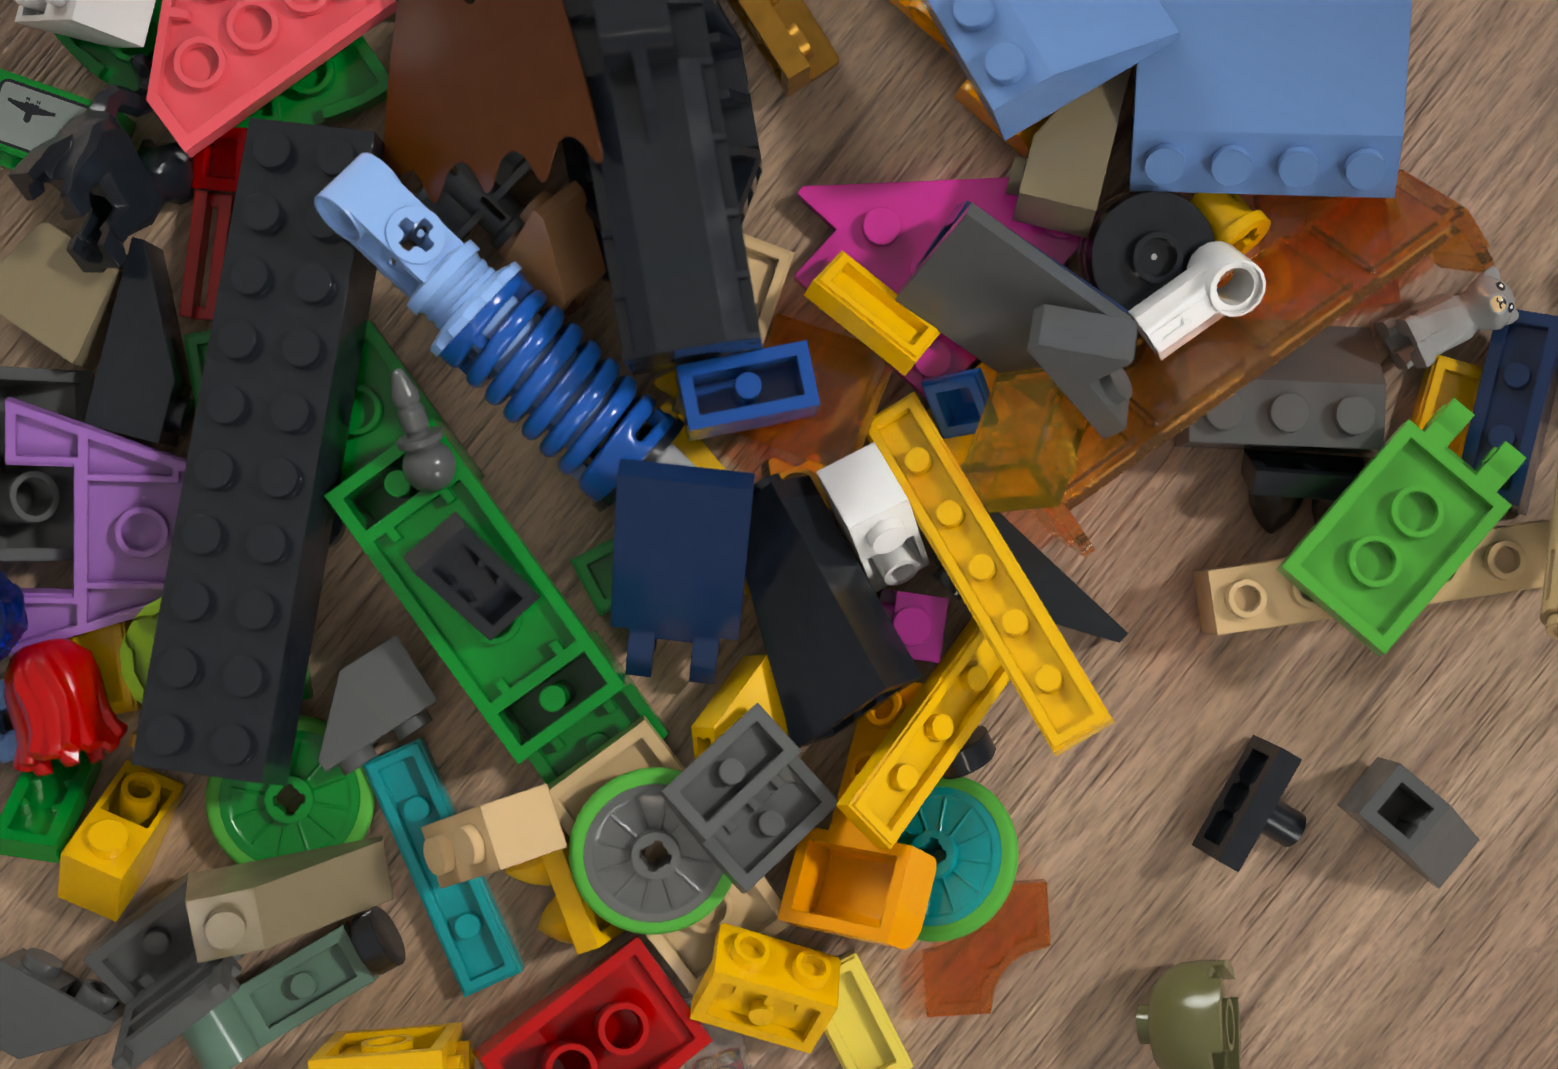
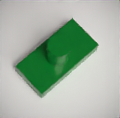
M81 750L79 754L80 763L75 766L65 767L59 759L51 760L54 770L53 774L36 776L33 771L29 773L21 772L0 815V855L59 863L60 854L75 834L74 828L103 767L102 760L90 764L85 751Z

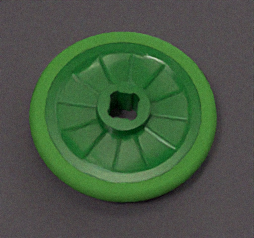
M299 715L288 784H293V788L297 789L300 794H304L305 801L301 803L295 812H288V808L283 806L281 802H277L276 797L285 787L283 785L261 784L213 776L208 777L205 806L209 826L219 846L236 864L363 840L366 836L374 814L375 793L363 766L346 776L343 775L339 767L329 773L324 771L318 759L327 722Z

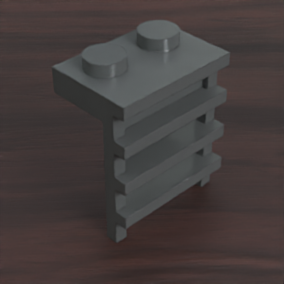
M189 872L85 951L83 961L126 1005L111 1063L114 1069L137 1068L239 990L240 984L235 977L241 973L242 967L237 961L244 954L197 963L185 903Z

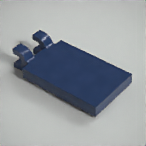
M620 458L616 484L610 627L629 629L626 675L651 677L653 653L656 651L657 639L693 643L689 682L715 684L720 639L739 641L755 473Z

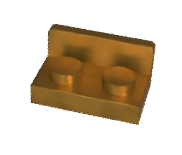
M727 0L788 97L837 67L839 63L838 54L803 0Z

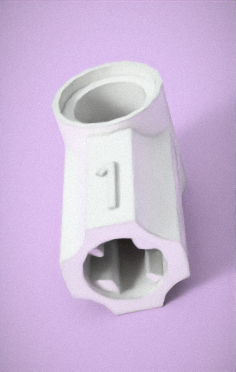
M1223 241L1209 242L1199 247L1192 254L1186 271L1128 311V314L1132 317L1131 320L1137 322L1138 332L1159 359L1163 360L1225 315L1236 317L1251 312L1261 302L1265 294V276L1263 271L1253 261L1231 244ZM1234 268L1231 280L1225 286L1217 289L1221 276Z

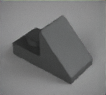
M1043 304L1033 311L1027 351L1103 439L1125 430L1129 399L1132 397V386L1123 367L1129 365L1134 360L1138 329L1137 322L1121 317Z

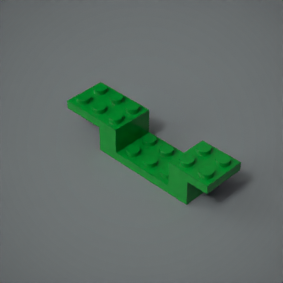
M368 321L340 484L324 496L517 764L528 758L548 785L643 714L662 739L668 736L670 731L631 677L625 674V669L597 630L588 631L480 480L485 475L375 323ZM395 369H402L416 386L420 395L419 403L423 404L429 421L428 427L439 426L442 428L444 435L440 442L448 446L454 454L456 460L455 476L451 483L440 491L431 493L419 491L412 487L404 476L402 463L405 452L398 449L396 442L406 433L403 432L397 415L398 407L394 406L392 400L391 375ZM455 511L513 565L540 595V598L491 641L413 573L403 558L405 554Z

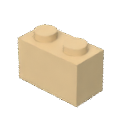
M547 784L477 806L421 827L425 839L423 846L425 861L431 872L437 876L441 889L494 873L567 847Z

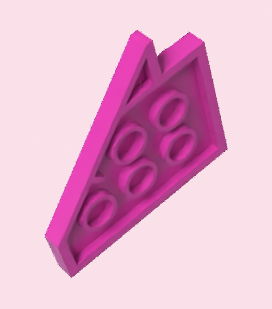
M1009 177L803 186L797 193V198L829 226L834 233L794 275V280L807 290L813 280L843 251L898 294L901 287L915 272L916 266L954 208L967 200L974 203L1061 265L1066 262L1087 238L1012 220L1018 197L1005 194ZM1096 210V213H1095V216H1094V219H1093V222H1092V225H1091V228H1090L1088 237H1089V235L1091 234L1092 229H1093L1094 225L1096 224L1097 220H1098V219L1100 218V216L1102 215V214L1099 213L1097 210ZM942 333L938 335L906 376L876 354L926 401L927 398L921 385L924 378L965 371L976 360L975 356Z

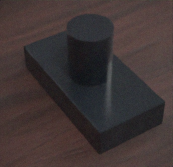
M456 511L403 556L413 573L489 641L495 638L540 598L532 584Z
M1253 735L1191 845L1237 872L1240 871L1260 834L1267 836L1284 847L1294 845L1305 830L1306 816L1282 802L1280 798L1302 759L1280 746Z

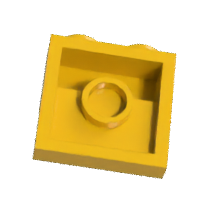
M462 1022L335 1032L308 1060V1069H475V1056L472 1053L474 1045L472 1040L463 1041Z

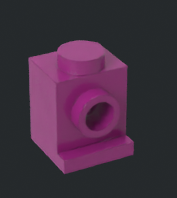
M888 589L880 590L879 600L912 659L940 663L949 598Z

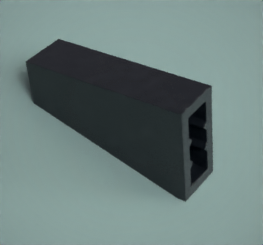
M774 474L755 483L745 576L790 738L799 748L837 735L920 679L922 675L810 476L782 480L780 474Z

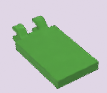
M1455 398L1447 405H1442L1426 423L1423 430L1410 419L1402 423L1276 569L1377 656L1387 653L1512 506L1497 491L1522 465L1526 457L1507 441H1504L1498 448L1493 447L1475 469L1472 468L1447 447L1475 415Z

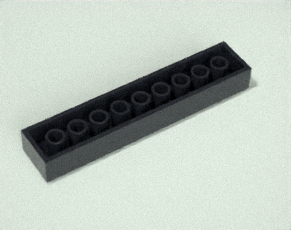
M258 118L249 119L131 765L283 786L288 784L335 510L324 495L340 484L377 267L354 245L339 236L325 223L315 208L314 198L361 153L372 154L383 161L384 142L374 131Z

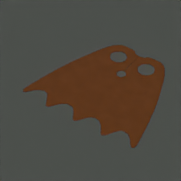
M398 0L389 66L383 162L396 174L398 179L408 170L416 172L432 203H437L449 171L455 164L462 162L473 170L482 189L489 193L493 188L502 159L509 152L516 151L529 162L537 178L545 182L548 179L558 143L566 136L575 137L584 145L595 162H602V147L575 40L562 0H476L473 4H468L465 0Z

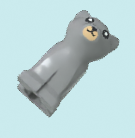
M1496 267L1485 268L1470 283L1465 292L1459 295L1438 294L1431 296L1396 315L1374 322V326L1383 346H1386L1398 369H1409L1413 365L1416 368H1427L1435 363L1436 356L1472 338L1478 330L1502 329L1504 326L1515 322L1519 317V313L1515 309V298L1510 287L1500 279L1499 270Z

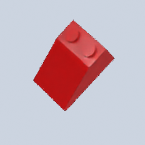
M635 936L527 1009L472 1053L484 1069H678L713 1040L699 1021L689 1019L691 1009L640 938Z

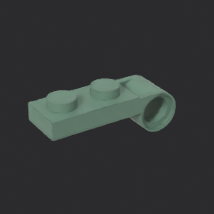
M347 921L240 984L237 992L181 1033L201 1069H231L263 1046L374 982L379 977V974L370 971L358 956L351 939L350 924Z

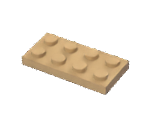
M644 714L547 785L559 823L569 836L583 805L608 781L624 773L643 768H669L679 771L685 769ZM654 841L646 849H641L649 862H655L664 853L668 854L661 841ZM765 875L747 893L743 894L732 883L720 904L710 914L692 926L666 934L645 935L694 996L713 959L715 936L722 923L731 924L771 937H775L790 924L777 920L783 897Z

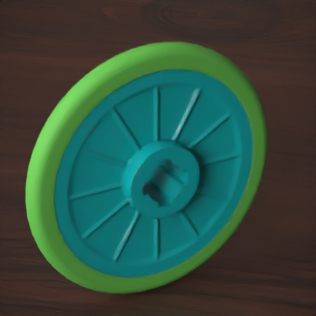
M965 777L956 779L941 778L897 841V843L912 845L929 855L934 854L940 848L946 851L945 860H941L937 864L923 926L916 939L927 942L958 939L986 924L1007 899L1018 867L1017 835L1013 822L999 799L990 790Z

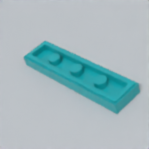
M424 737L364 764V771L463 996L467 997L523 972L525 969L524 963L485 875L441 889L437 876L431 872L425 861L423 851L425 839L421 827L458 813Z

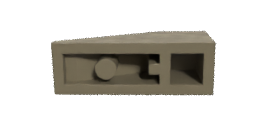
M1131 67L1058 109L1034 134L1028 159L1015 156L1005 193L1018 197L1012 220L1075 236L1088 237L1097 210Z
M383 836L189 873L185 903L197 963L268 949L394 898Z

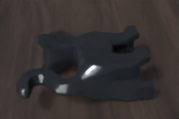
M141 53L134 55L130 59L131 66L137 77L138 90L133 91L123 86L109 85L97 93L85 112L69 120L55 137L33 148L8 174L27 201L35 200L45 192V182L53 185L61 192L60 197L64 203V208L60 211V214L65 221L81 218L89 212L86 221L77 234L73 235L66 249L83 272L104 273L108 268H120L127 258L123 244L128 236L152 225L165 203L171 202L182 205L192 200L194 195L191 186L194 177L193 167L189 156L183 151L177 141L155 144L151 139H144L138 151H136L129 135L117 121V112L140 117L153 111L146 101L153 59Z

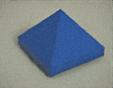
M981 368L924 378L921 385L943 439L999 430L1002 426Z

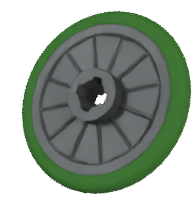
M643 768L619 775L601 786L587 800L574 822L569 841V865L576 888L583 900L598 916L623 930L638 934L654 935L671 933L692 926L710 914L720 904L732 885V882L699 845L660 794L682 771L669 768ZM654 841H661L668 854L664 853L655 862L647 861L641 849H646Z

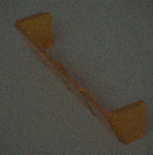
M1402 169L1398 171L1395 198L1336 197L1304 220L1302 224L1304 229L1293 237L1289 235L1282 236L1250 259L1263 271L1266 280L1265 294L1261 302L1251 312L1236 317L1225 315L1163 360L1156 356L1143 337L1136 341L1134 360L1129 365L1123 367L1132 386V397L1129 399L1125 430L1103 439L1065 395L1051 410L1044 406L999 439L997 450L1001 455L996 458L998 463L1042 527L1069 548L1071 547L1080 555L1086 557L1095 548L1070 511L1347 312L1427 255L1440 268L1483 273L1492 267L1494 261L1487 250L1489 244L1468 209ZM1234 271L1218 282L1217 289L1225 286L1231 280Z

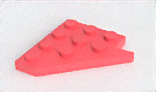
M162 0L146 101L183 151L192 158L396 12L398 3L396 0Z

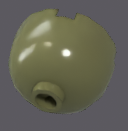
M1194 960L1178 963L1165 970L1153 984L1149 1005H1138L1136 1028L1139 1043L1151 1045L1154 1061L1160 1069H1240L1241 1028L1238 997L1225 998L1223 980H1236L1230 960Z

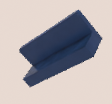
M1516 309L1519 317L1515 322L1504 326L1502 329L1492 331L1473 409V414L1475 415L1470 422L1462 459L1475 469L1493 447L1498 448L1504 441H1507L1526 457L1525 461L1497 493L1512 505L1510 507L1512 513L1526 515L1558 387V316Z

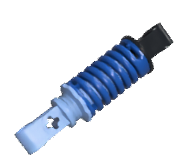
M361 153L314 198L315 208L325 223L339 236L354 245L377 267L382 275L394 283L410 299L406 305L415 315L424 313L426 319L435 324L434 326L439 332L430 351L436 357L440 356L450 367L459 368L467 375V383L474 388L484 387L491 382L485 391V400L489 404L500 405L511 396L512 398L503 410L504 418L511 423H516L527 414H530L521 429L522 435L528 440H536L544 432L548 431V435L540 443V451L544 456L549 458L555 457L563 448L567 449L566 453L558 461L559 470L566 475L572 474L578 480L579 489L593 501L592 505L599 512H602L616 502L617 472L620 458L696 467L673 444L685 425L678 416L673 417L669 413H664L659 407L655 410L656 402L650 394H642L634 398L638 389L636 380L630 375H623L617 378L620 371L618 363L609 357L599 360L602 352L600 346L595 341L588 340L580 344L583 332L577 323L571 322L561 327L565 316L564 311L559 306L551 305L539 314L537 313L547 303V295L540 289L532 290L534 287L526 280V275L521 270L522 267L516 261L497 271L489 267L483 258L478 257L480 248L471 239L463 243L441 222L435 213L423 205L400 182L396 174L379 158L369 153ZM422 226L427 228L426 233L421 229ZM411 239L417 246L407 251L400 243L402 244ZM391 258L396 261L395 264L391 262ZM588 458L592 460L589 465L585 462Z

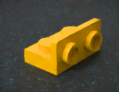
M722 923L716 932L713 959L692 998L689 1019L811 1054L838 1009L841 961L837 956L731 924Z

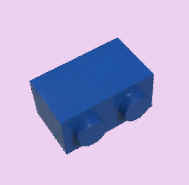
M807 340L676 365L675 379L688 442L815 417L821 405Z

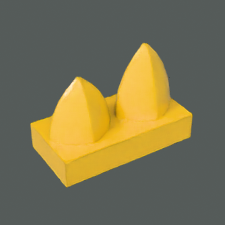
M561 826L567 847L506 868L505 873L519 881L532 885H552L555 897L544 909L538 924V930L559 942L573 944L578 955L600 948L625 930L606 922L581 897L573 881L569 865L570 836Z

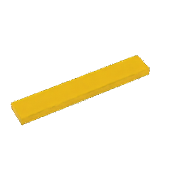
M912 392L860 424L870 444L875 442L906 494L915 520L1053 753L1058 756L1113 724L1114 720L915 392Z

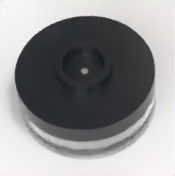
M1129 191L1110 198L1097 208L1088 237H1080L1077 252L1078 269L1083 280L1129 311L1186 271L1192 254L1199 247L1209 242H1215V239L1204 215L1188 200L1167 192Z

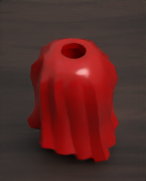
M51 639L20 648L10 658L4 675V699L17 742L12 765L15 770L26 773L33 771L36 776H47L54 773L51 760L59 759L65 767L75 766L80 763L79 754L83 750L89 763L92 764L105 759V751L112 753L119 746L120 739L128 731V725L119 720L112 710L101 670L90 650L70 639Z

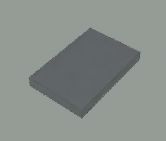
M974 203L968 206L905 282L895 299L1050 410L1065 394L1027 351L1034 309L1043 304H1050L1130 320L1132 318Z

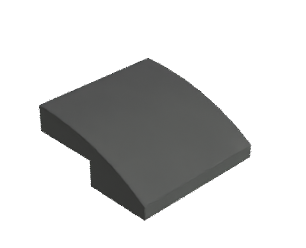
M758 702L660 792L699 845L742 894L747 893L837 807L836 804L838 802V799L799 758L798 755L802 752L800 748Z

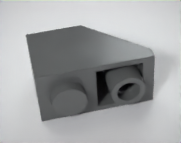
M396 635L339 671L318 759L326 773L339 767L343 775L346 776L378 756L372 746L374 743L393 731L401 741L433 721L427 710L436 705L438 700Z
M1381 757L1375 759L1338 804L1342 810L1438 889L1479 841V838L1451 805L1402 764Z
M22 948L0 959V1049L17 1059L108 1034L121 1025L126 1005L118 1001L119 998L105 983L94 979L82 981L62 970L64 967L63 962L47 951L37 948H29L28 950Z

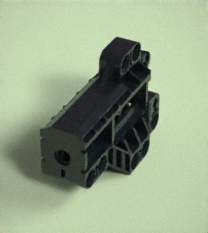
M562 0L575 40L602 147V162H595L584 145L575 137L566 136L562 139L569 184L576 180L584 188L588 201L585 204L586 213L592 219L594 227L601 234L604 242L624 363L633 375L673 369L676 368V365L762 349L761 332L742 230L744 219L762 174V159L741 39L717 0Z

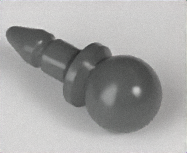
M395 369L391 375L392 400L394 406L398 407L397 415L403 432L406 433L396 442L398 449L405 452L402 463L404 476L408 483L419 491L428 493L440 491L447 487L455 476L456 460L454 454L448 446L440 442L444 435L442 428L439 426L428 427L429 421L423 404L419 403L420 395L416 386L402 369Z

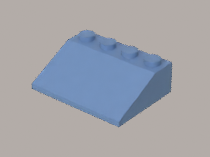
M921 0L1004 141L1180 38L1179 31L1159 0Z
M1159 0L1179 31L1180 38L1135 64L1129 153V191L1395 198L1404 133L1412 0Z

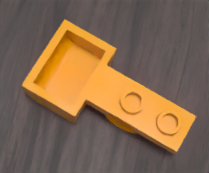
M912 683L857 720L837 797L838 801L924 683ZM835 807L829 830L814 828L797 844L777 920L793 926L893 948L907 949L916 941L923 926L937 868L936 859L912 845L897 843V841L891 850L878 849L838 807Z

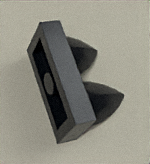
M1244 449L1241 474L1249 488V503L1253 515L1267 533L1273 534L1293 518L1305 498L1312 499V514L1316 524L1368 464L1371 458Z

